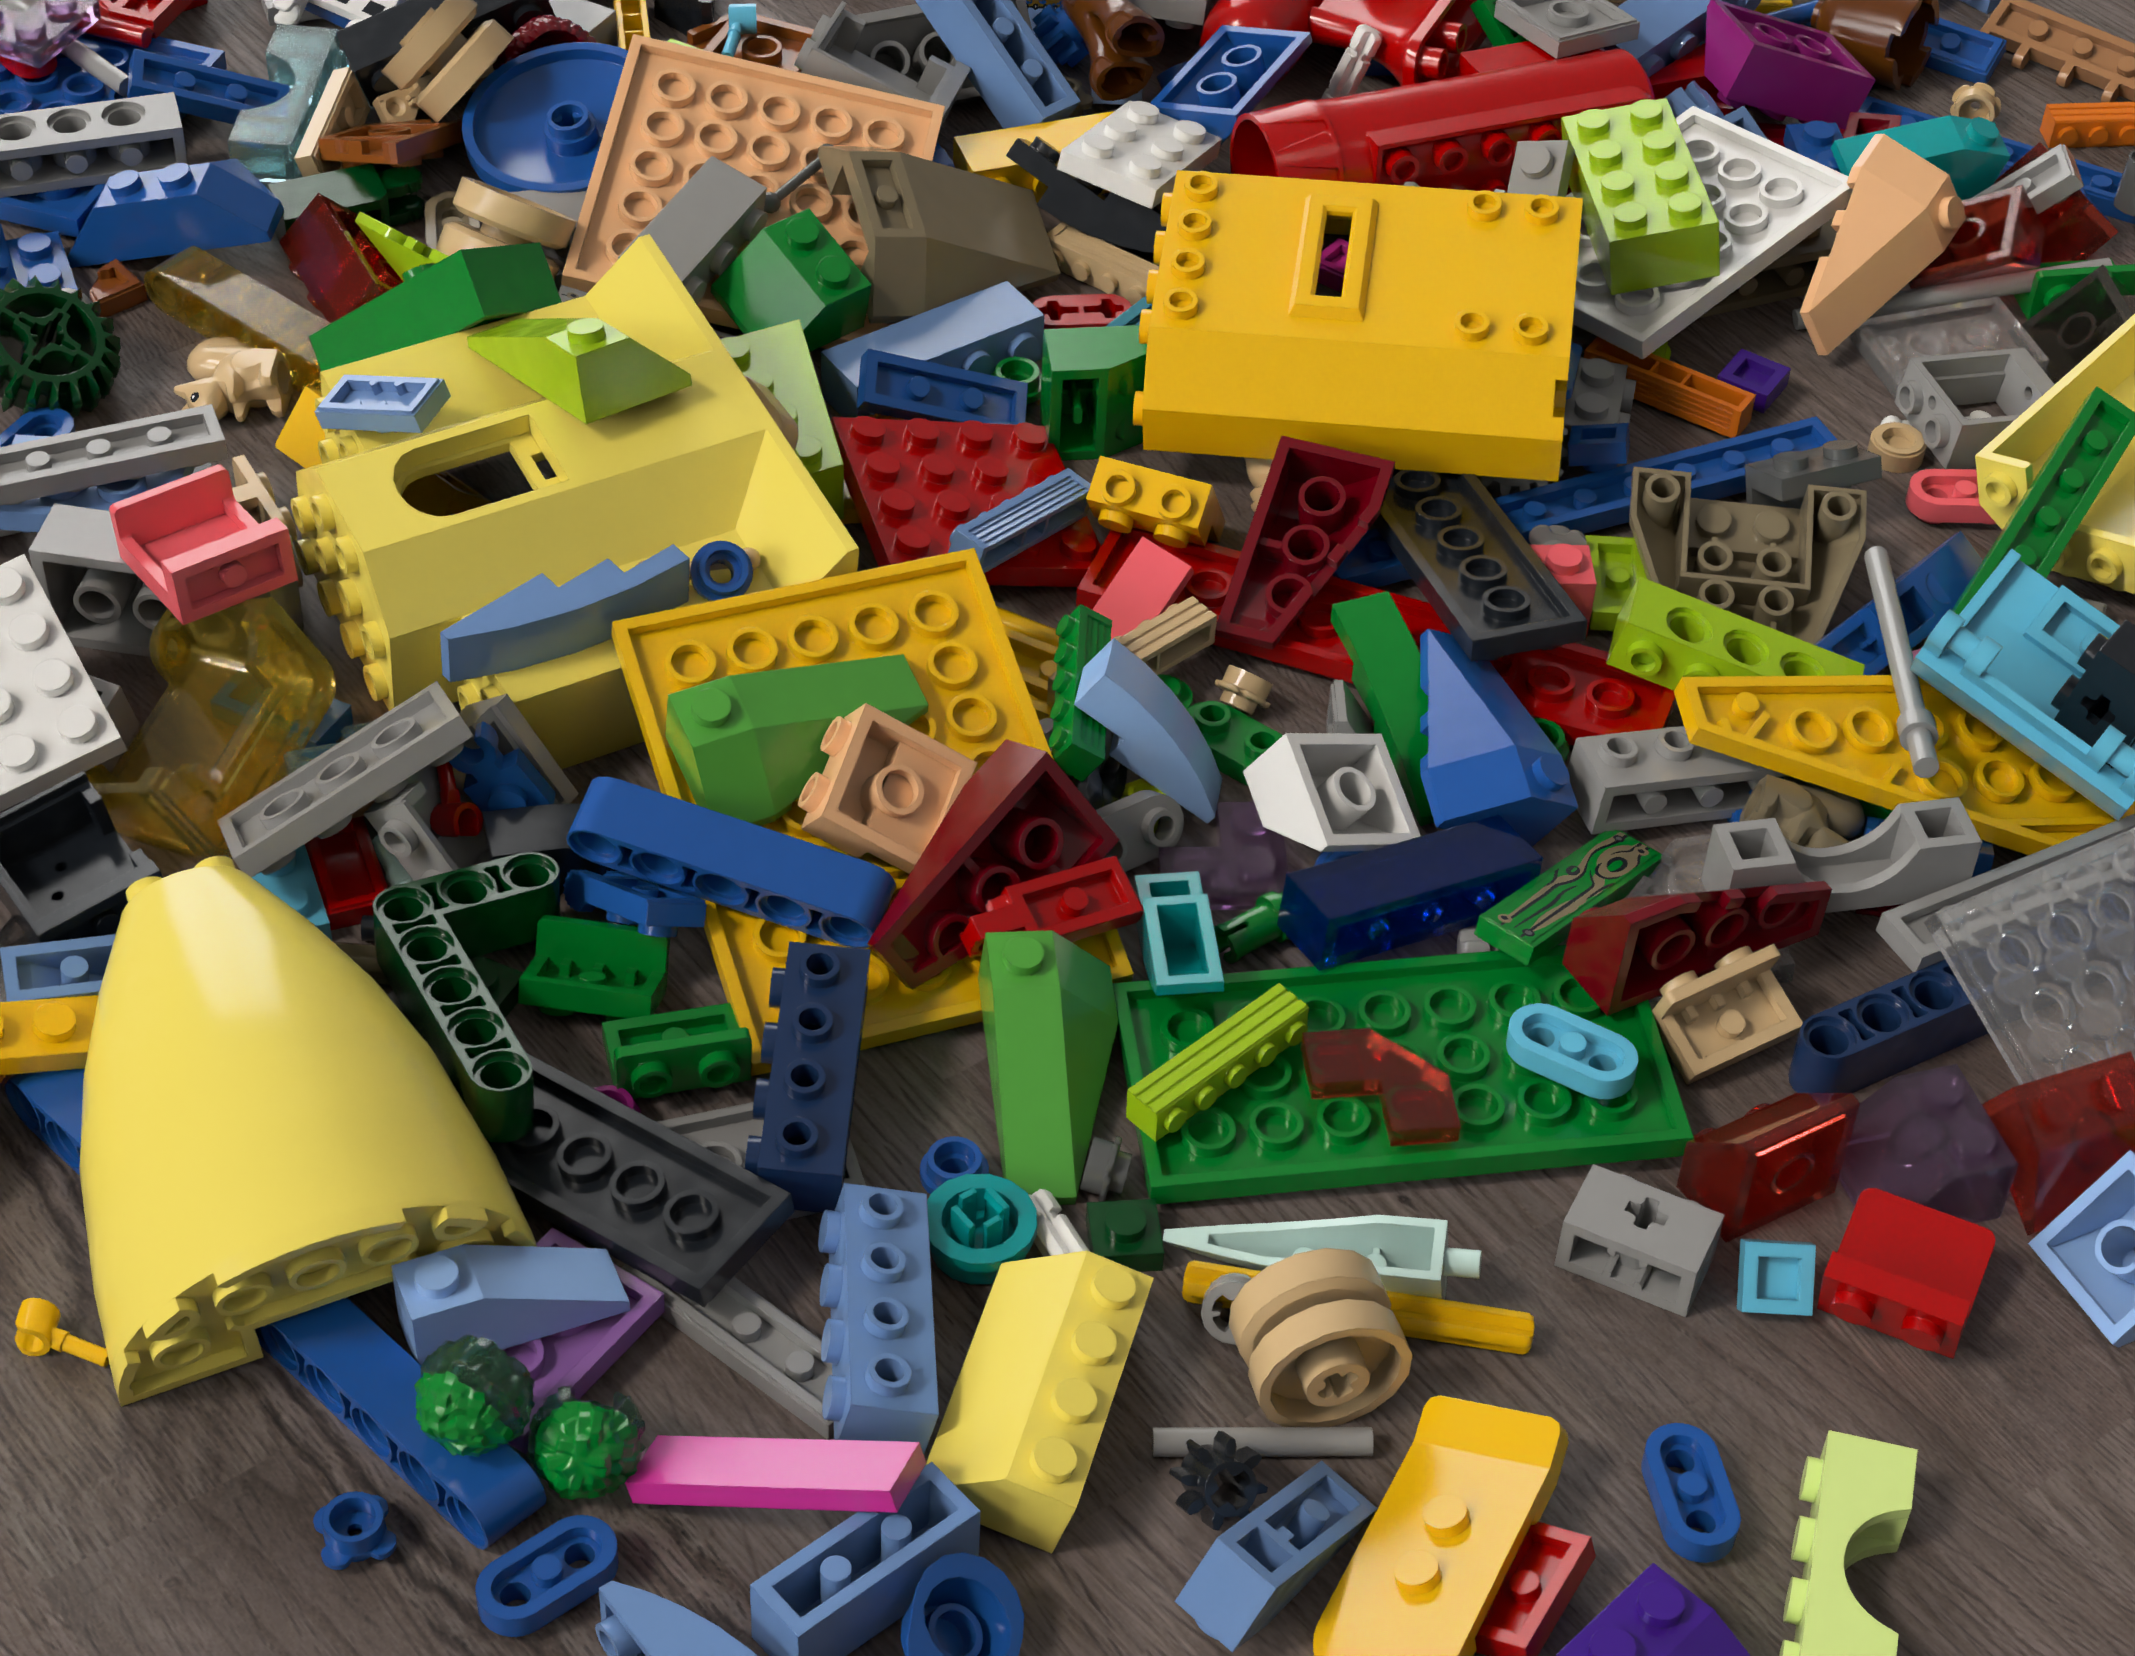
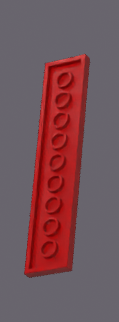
M1133 527L1131 533H1120L1111 530L1077 587L1076 606L1078 607L1082 604L1093 610L1143 536L1192 566L1195 572L1173 604H1179L1193 596L1200 604L1205 605L1209 611L1211 610L1215 613L1218 621L1241 551L1206 542L1205 546L1188 542L1186 548H1177L1157 541L1153 537L1154 533ZM1331 576L1273 650L1215 636L1213 645L1353 684L1351 680L1353 662L1330 621L1332 604L1385 591ZM1389 592L1419 652L1420 635L1427 629L1451 634L1430 603ZM1578 643L1561 645L1553 650L1538 649L1505 655L1498 660L1490 661L1533 718H1543L1558 724L1563 729L1568 744L1573 746L1578 737L1666 728L1676 703L1674 690L1607 665L1606 661L1609 652Z

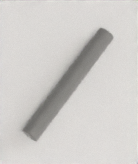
M1152 1427V1457H1185L1189 1453L1186 1444L1189 1439L1199 1445H1213L1214 1437L1218 1431H1224L1236 1440V1451L1239 1448L1248 1446L1259 1453L1261 1457L1373 1456L1374 1447L1372 1427Z

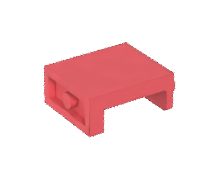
M221 464L118 501L109 508L120 557L182 625L298 581L288 528L277 517L259 524L236 501L229 472Z

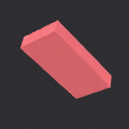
M1142 536L1093 608V611L1112 620L1111 640L1116 636H1123L1137 628L1142 621L1151 620L1165 612L1176 601L1195 572L1192 566Z

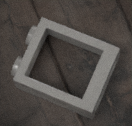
M2025 347L1910 358L1902 382L1897 388L1894 403L1910 424L1922 433L1925 444L1945 469L1976 467L1975 455L2055 384ZM1996 402L2007 416L1966 420L1955 405Z

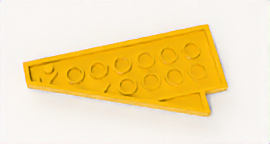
M1891 675L1682 677L1673 691L1689 743L1890 810H1894L1897 804L1959 797L1981 840L2026 855H2031L2117 821L1919 676L1918 679L1925 708L1933 714L1938 730V741L1935 744V750L1939 762V770L1934 776L1929 778H1920L1915 775L1909 751L1901 746L1896 726L1900 711ZM2135 801L2120 819L2135 814Z

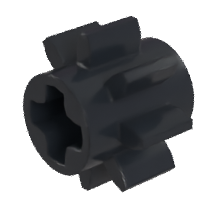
M1224 1431L1217 1432L1213 1445H1199L1189 1439L1186 1442L1189 1453L1185 1456L1181 1467L1170 1468L1169 1472L1170 1475L1182 1483L1186 1490L1178 1497L1175 1504L1188 1515L1198 1513L1201 1510L1202 1522L1217 1531L1222 1526L1224 1517L1238 1516L1243 1519L1250 1513L1248 1509L1254 1503L1257 1494L1267 1493L1268 1490L1267 1486L1256 1479L1252 1471L1261 1461V1455L1248 1446L1239 1448L1236 1451V1440ZM1217 1474L1223 1483L1220 1487L1214 1478Z

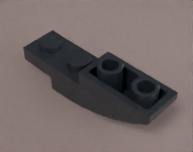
M1036 136L1032 143L1027 139L1017 138L1006 156L1048 186V189L1037 203L1039 207L1062 222L1088 235L1115 245L1154 253L1156 231H1166V227L1161 226V211L1156 206L1150 209L1112 192L1105 197L1101 194L1102 188L1057 170L1061 152L1038 136Z

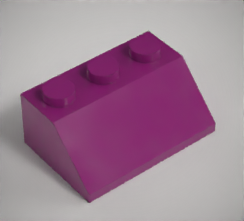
M1710 0L1707 6L1704 75L1719 91L1717 97L1722 102L1736 109L1746 105L1757 107L1765 115L1779 121H1784L1786 116L1798 119L1802 124L1817 120L1837 123L1839 129H1846L1850 112L1859 111L1876 79L1833 35L1720 0Z

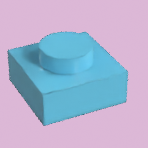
M1740 1238L1737 1309L1748 1313L1812 1316L1816 1245L1811 1242Z

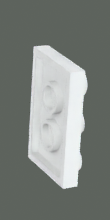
M1129 100L1063 148L1057 170L1153 209L1162 202L1164 192L1173 193L1177 170L1201 171L1218 157L1222 138L1206 132V129L1197 122L1189 120L1179 121L1164 115L1151 103Z

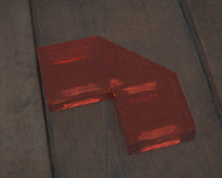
M1370 1028L1302 1033L1301 1052L1311 1099L1379 1094L1390 1146L1459 1141L1461 1125L1447 1073Z

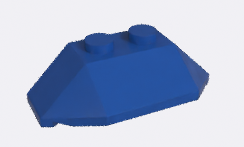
M236 158L192 165L175 163L163 169L141 172L125 170L110 176L82 226L67 259L70 267L74 268L109 263L114 259L127 261L270 242L284 208L281 201Z

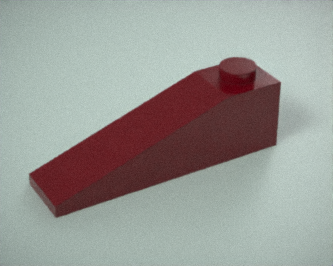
M1281 435L1216 624L1215 636L1273 650L1380 516L1395 470V461Z
M1006 739L964 785L867 944L906 987L913 990L969 955L959 936L960 933L964 932L969 924L968 919L970 916L988 912L985 907L988 901L1000 896L1005 887L1101 860L1120 839L1048 752Z
M1825 881L1628 897L1601 908L1593 907L1587 909L1579 916L1573 918L1562 964L1606 1016L1662 995L1660 989L1670 980L1685 972L1695 971L1699 978L1716 970L1715 964L1738 948L1749 946L1754 953L1775 944L1779 950L1818 935L1832 888Z

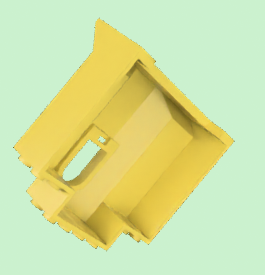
M650 234L638 237L585 296L320 372L322 397L315 399V409H317L344 374L444 379L451 395L422 433H378L376 431L323 429L325 440L318 442L322 464L296 471L298 497L292 498L290 503L295 523L302 536V539L294 542L297 560L306 576L314 574L317 579L318 596L328 617L334 615L338 617L341 623V638L351 659L360 657L364 665L363 675L372 699L374 701L383 699L389 711L435 681H438L452 703L459 701L461 710L466 705L508 694L561 769L645 742L613 639L577 653L518 670L449 682L442 675L441 631L541 573L549 578L557 587L606 559H610L625 573L639 562L649 559L672 544L688 556L690 561H692L701 547L714 541H728L742 549L749 547L757 550L761 557V563L753 571L752 582L744 594L853 573L858 570L859 547ZM599 318L690 373L692 385L585 424L470 349L467 336L516 319ZM509 451L533 489L530 492L448 516H433L422 513L407 504L402 498L406 486L419 478ZM547 459L557 476L545 480L536 462ZM729 569L710 571L712 579L718 583H727L731 580ZM690 574L689 601L676 608L710 602L701 597L694 589Z

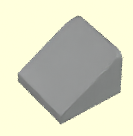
M1334 680L1333 684L1330 685L1326 718L1327 733L1373 734V726L1370 719L1344 680Z

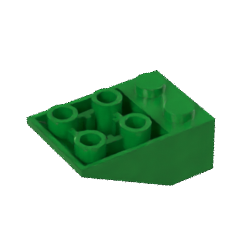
M1139 325L1044 329L1040 424L1045 426L1048 443L1055 445L1062 461L1099 459L1100 456L1109 457L1143 443V426L1133 425L1134 396L1136 391H1144L1147 344L1139 343Z

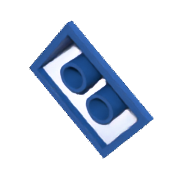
M1222 25L1150 103L1155 105L1160 113L1176 120H1189L1201 124L1206 129V132L1222 138V145L1232 134L1238 117L1244 113L1252 112L1312 43L1311 32Z

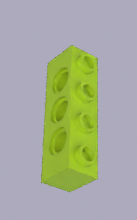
M1640 576L1617 617L1606 661L1607 665L1671 690H1675L1682 677L1863 675L1865 667L1862 663Z

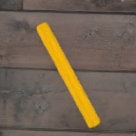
M1195 1260L1190 1261L1184 1273L1183 1299L1187 1302L1202 1304L1205 1292L1211 1282L1221 1275L1240 1273L1253 1278L1261 1271ZM1386 1291L1391 1302L1390 1310L1393 1311L1399 1322L1404 1336L1521 1355L1527 1354L1532 1346L1535 1322L1534 1316L1528 1312ZM1222 1295L1215 1302H1222L1223 1308L1230 1309L1233 1301Z

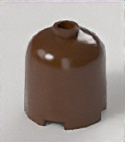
M1819 0L1812 12L1811 27L1833 35L1876 79L1874 83L1900 90L1901 85L1911 87L1928 61L1932 48L1924 46L1929 24L1938 26L1939 3L1938 0Z

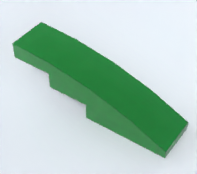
M1389 591L1332 604L1330 621L1353 662L1351 680L1375 722L1373 734H1382L1408 804L1419 825L1424 826L1435 823L1420 776V760L1428 753V736L1420 733V717L1428 711V696L1420 687V652Z

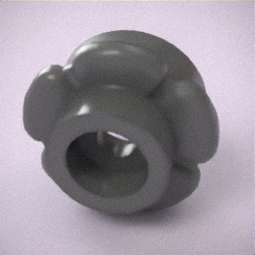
M1117 1135L1114 1142L1094 1136L1080 1190L1100 1195L1099 1202L1106 1201L1108 1191L1122 1194L1133 1154L1120 1151L1122 1138Z

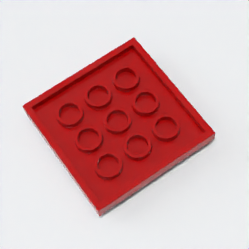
M870 416L831 418L832 428L844 464V480L878 567L947 554L951 545L949 541L950 535L958 525L977 518L982 512H988L999 506L1004 500H1010L1021 494L1026 488H1032L1045 481L1050 475L1054 476L1065 470L1055 445L1048 443L1045 426L1031 423H1019L1017 425L991 424L974 420L943 422L929 421L923 418H913L911 420L876 419ZM1086 515L1084 518L985 572L984 575L988 585L1078 587L1101 545Z

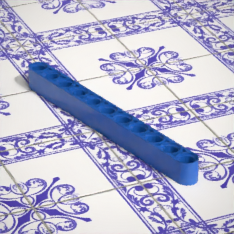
M85 1068L14 1075L4 1085L7 1098L14 1111L35 1135L80 1176ZM347 1297L255 1329L259 1344L475 1547L482 1550L488 1548L546 1504L547 1497L540 1479L531 1466L508 1444L500 1445L497 1449L481 1454L479 1457L473 1455L453 1456L438 1442L427 1437L416 1420L417 1392L414 1385L421 1376L423 1377L424 1372H429Z

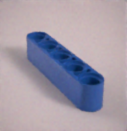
M608 776L597 777L591 781L566 837L570 848L591 862L850 948L866 949L870 947L867 943L886 914L896 889L893 877L881 867L870 862Z

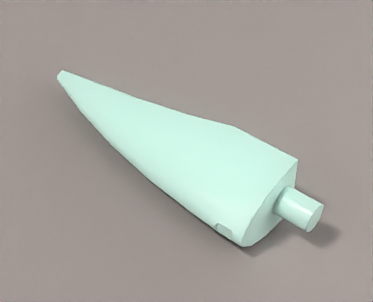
M1368 1215L1322 1220L1164 1229L1163 1235L1164 1243L1222 1262L1259 1271L1297 1253L1323 1248L1353 1250L1372 1261L1386 1291L1445 1299L1447 1276L1479 1279L1481 1272L1482 1250L1448 1247V1220Z

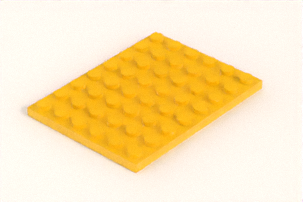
M975 548L612 621L611 636L662 794L695 805L697 804L665 737L668 694L729 675L904 654L929 705L928 712L908 726L977 762L973 775L1006 739L1046 751L1052 757ZM799 798L792 803V809L774 822L761 826L852 856L801 829L807 811L798 807ZM867 852L858 857V859L881 867L895 880L896 889L889 904L890 907L910 874ZM706 900L704 930L727 1002L731 1004L739 1028H748L752 1039L751 1076L771 1072L772 1064L761 1063V1050L765 1022L778 1023L780 1009L769 1008L773 967L786 968L789 941L845 946ZM1117 929L1072 942L1109 965L1113 983L1132 982L1134 973ZM871 947L866 948L870 950V965L860 1050L983 1021L978 984L981 956L970 958L968 955L912 990L899 980Z

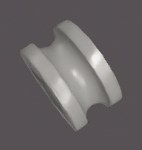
M1229 1273L1221 1275L1211 1282L1205 1292L1201 1310L1202 1321L1210 1335L1222 1343L1236 1345L1229 1322L1227 1323L1219 1317L1223 1304L1222 1302L1215 1301L1222 1295L1233 1301L1244 1284L1252 1279L1246 1274Z

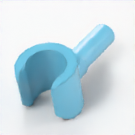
M755 3L729 5V30L722 55L734 57L741 40V34H757Z

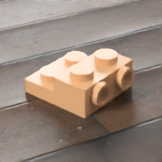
M865 703L845 716V718L841 716L836 717L828 727L820 747L821 751L830 755L823 774L815 772L809 778L798 801V807L807 811L801 829L856 858L868 852L910 874L960 791L971 779L977 762Z

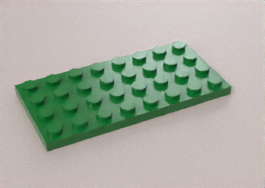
M1557 945L1529 966H1525L1504 952L1497 950L1223 974L1224 991L1157 996L1149 980L1113 983L1119 1021L1117 1035L1128 1089L1278 983L1309 1007L1308 1031L1299 1044L1289 1046L1279 1053L1271 1064L1266 1067H1260L1247 1076L1239 1087L1231 1088L1219 1096L1211 1107L1204 1111L1200 1110L1188 1118L1179 1130L1173 1133L1169 1132L1155 1142L1135 1126L1149 1199L1156 1198L1157 1204L1690 1156L1694 1137L1649 1000L1606 1016L1562 964L1566 945ZM1529 1004H1549L1622 1035L1634 1045L1638 1053V1065L1633 1086L1620 1097L1597 1099L1520 1066L1510 1057L1506 1049L1507 1032L1511 1016L1519 1008Z

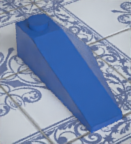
M1427 629L1420 635V687L1428 696V711L1420 717V733L1428 736V753L1420 760V776L1436 828L1531 848L1579 808L1570 783L1569 771L1564 764L1562 755L1490 661L1478 660L1471 662L1452 634Z

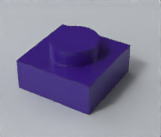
M1741 348L1718 374L1717 379L1756 394L1753 409L1764 414L1787 387L1791 368Z

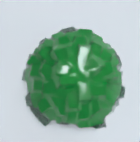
M464 1335L455 1342L446 1340L436 1351L426 1357L420 1367L421 1377L414 1385L417 1392L416 1420L421 1426V1430L427 1437L438 1442L453 1456L473 1455L479 1457L481 1454L497 1449L500 1445L508 1444L524 1433V1427L530 1422L531 1410L535 1405L533 1401L535 1380L530 1377V1372L526 1366L514 1356H506V1351L499 1349L494 1341L483 1337L477 1338L472 1335Z
M572 1385L561 1386L558 1388V1393L551 1394L544 1399L543 1406L538 1409L537 1413L533 1414L529 1423L528 1454L530 1462L534 1465L537 1474L548 1481L549 1487L557 1492L559 1497L564 1499H590L606 1496V1493H613L626 1482L628 1477L637 1472V1465L643 1459L646 1447L641 1443L642 1434L645 1431V1421L642 1420L639 1409L631 1396H625L619 1391L614 1394L612 1407L595 1400H579L575 1398V1389L572 1388Z

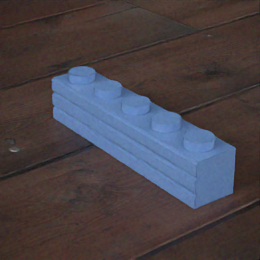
M1069 468L1054 476L1050 475L1045 481L1036 486L1028 487L1012 499H1006L999 506L988 512H982L977 518L958 525L950 535L949 541L951 545L948 553L975 548L985 573L1084 518L1089 509L1086 497L1091 483Z

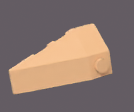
M1875 134L1851 168L1846 182L1853 189L1846 210H1837L1831 224V227L1837 232L1829 256L1819 257L1800 310V315L1818 355H1828L1943 253L1966 219L1964 204L1961 198L1957 196L1950 175L1885 134Z

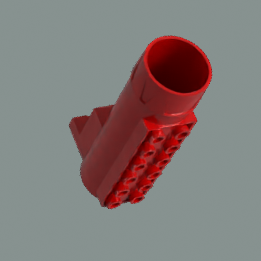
M1525 41L1460 53L1458 76L1336 98L1304 99L1240 115L1234 124L1231 135V174L1403 186L1405 182H1415L1420 187L1473 191L1486 190L1491 192L1499 189L1505 190L1507 193L1518 141L1562 140L1561 117L1580 114L1589 109L1603 110L1631 105L1644 99L1655 100V96L1645 69L1632 54L1624 49L1605 50L1604 48H1599L1556 59L1532 42ZM1569 184L1566 196L1572 192Z

